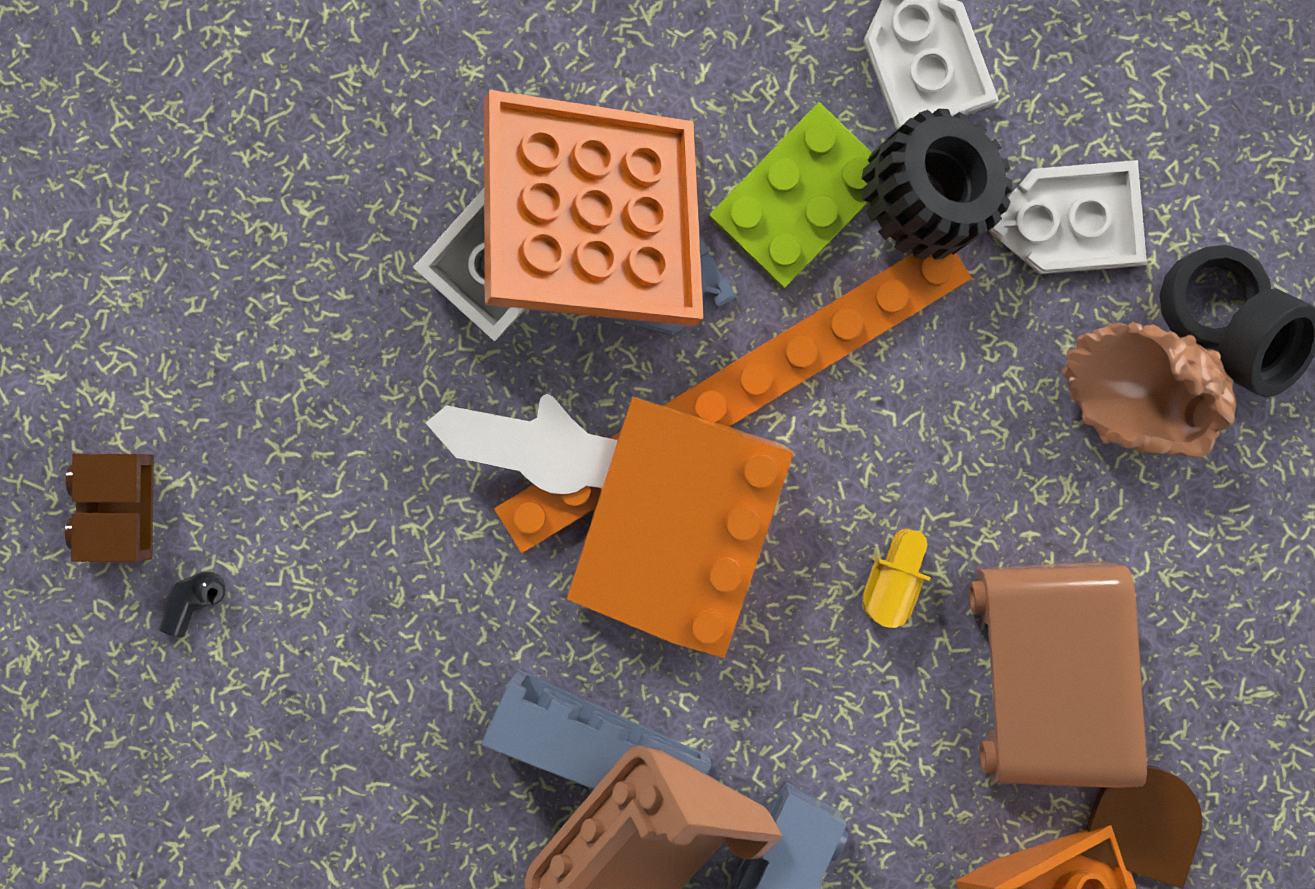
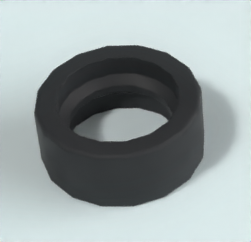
M1229 245L1209 246L1176 261L1165 275L1159 294L1161 314L1171 332L1176 333L1180 338L1192 335L1196 339V344L1205 349L1220 346L1227 326L1213 329L1201 325L1193 318L1186 302L1185 291L1188 281L1194 273L1205 267H1221L1228 269L1236 275L1244 288L1245 302L1259 292L1271 289L1270 278L1261 262L1243 249Z
M1277 288L1263 290L1248 299L1232 317L1223 333L1218 353L1221 355L1220 360L1227 375L1233 379L1234 383L1265 398L1279 395L1294 385L1305 373L1315 357V307Z

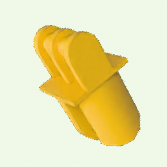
M911 529L899 530L892 540L886 560L872 557L874 564L862 595V609L868 617L884 627L896 628L904 625L913 613L924 579L930 581L931 577L918 573L927 549V539L921 532Z

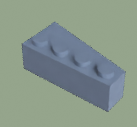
M519 669L509 681L481 742L482 746L546 770L562 779L577 782L592 788V790L596 788L624 753L635 746L662 750L706 775L711 767L710 756Z

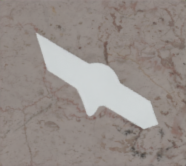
M545 394L540 398L537 418L532 421L446 405L426 422L429 428L456 458L520 471L540 489L557 494L577 492L586 485L602 488L617 444L615 439L588 434L567 414L555 398L549 394Z

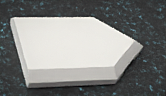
M957 0L881 1L863 42L896 130L908 119L915 117L919 112L925 110L933 113L938 108L949 109L953 117L958 112L968 115L999 102L962 2Z
M1138 160L1032 169L1008 197L1011 202L1008 210L1001 215L1002 220L989 230L991 234L1039 274L1147 265Z

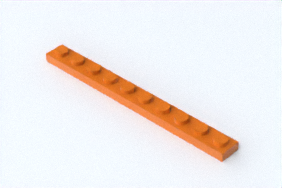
M912 253L663 406L730 427L971 280L972 277L957 253L954 255L951 253L947 257L934 260L932 255L925 260L915 258ZM620 432L610 437V439L618 440ZM533 484L494 509L522 554L594 510L602 488L586 485L577 492L557 494L542 490Z

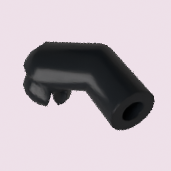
M200 572L177 582L171 590L159 631L171 636L185 637L193 611L209 605H216L223 600L226 588L221 576L214 572Z

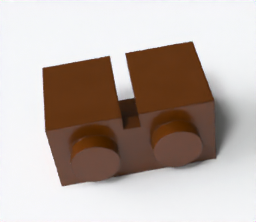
M72 454V465L68 467L66 472V489L68 494L72 496V502H76V513H72V518H69L65 527V542L68 549H71V562H139L153 559V454Z

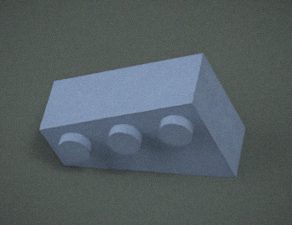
M785 781L769 811L783 836L759 859H743L728 889H821L822 878L830 861H835L841 854L848 839V832L845 830L847 823L842 812Z

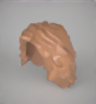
M1135 322L1129 325L1108 323L1105 328L1093 330V334L1085 333L1079 336L1076 340L1077 346L1066 353L1067 363L1061 371L1064 378L1068 379L1067 385L1071 391V400L1075 401L1081 408L1085 425L1093 426L1097 430L1099 438L1105 444L1113 442L1121 445L1123 448L1134 449L1146 454L1168 453L1170 456L1202 457L1213 449L1220 431L1229 428L1235 423L1234 414L1237 403L1233 393V379L1225 372L1220 360V353L1215 350L1207 351L1202 346L1197 345L1196 339L1192 335L1180 338L1176 333L1166 332L1158 326H1143Z

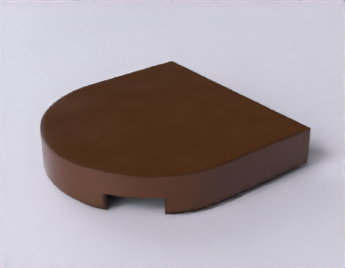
M1148 765L1146 783L1143 787H1102L1094 801L1085 830L1091 832L1111 825L1126 870L1183 889L1202 831L1201 808L1191 788L1171 772ZM1109 838L1081 854L1118 867Z

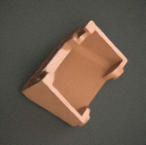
M1092 561L976 569L977 581H970L969 602L972 613H980L982 621L988 624L995 730H989L988 740L980 741L979 758L983 773H990V779L994 783L1110 788L1143 787L1147 777V757L1136 595L1129 568L1116 563Z
M635 746L624 753L533 860L527 870L525 889H682L725 841L735 856L753 860L765 855L783 835L771 814L763 805L662 750Z

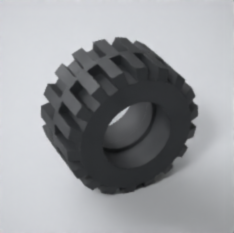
M938 108L933 113L929 110L919 112L915 117L908 119L880 144L867 159L869 164L863 169L861 178L868 183L861 189L862 200L870 202L871 206L866 212L871 222L877 220L882 227L878 231L885 240L889 237L896 241L894 248L903 253L912 249L915 258L924 260L930 255L933 256L934 260L943 259L951 253L954 255L995 227L1002 220L1001 215L1009 208L1011 201L1006 195L1012 192V180L1006 177V172L1010 170L1008 160L1001 158L998 151L1002 147L997 140L991 141L985 134L987 129L979 122L976 125L971 124L968 115L958 112L952 117L949 109ZM926 172L939 182L946 198L932 186Z

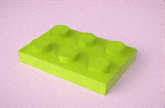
M818 102L709 214V218L784 290L868 203L862 200L861 189L868 183L861 178L863 169L869 164L867 159L872 152Z

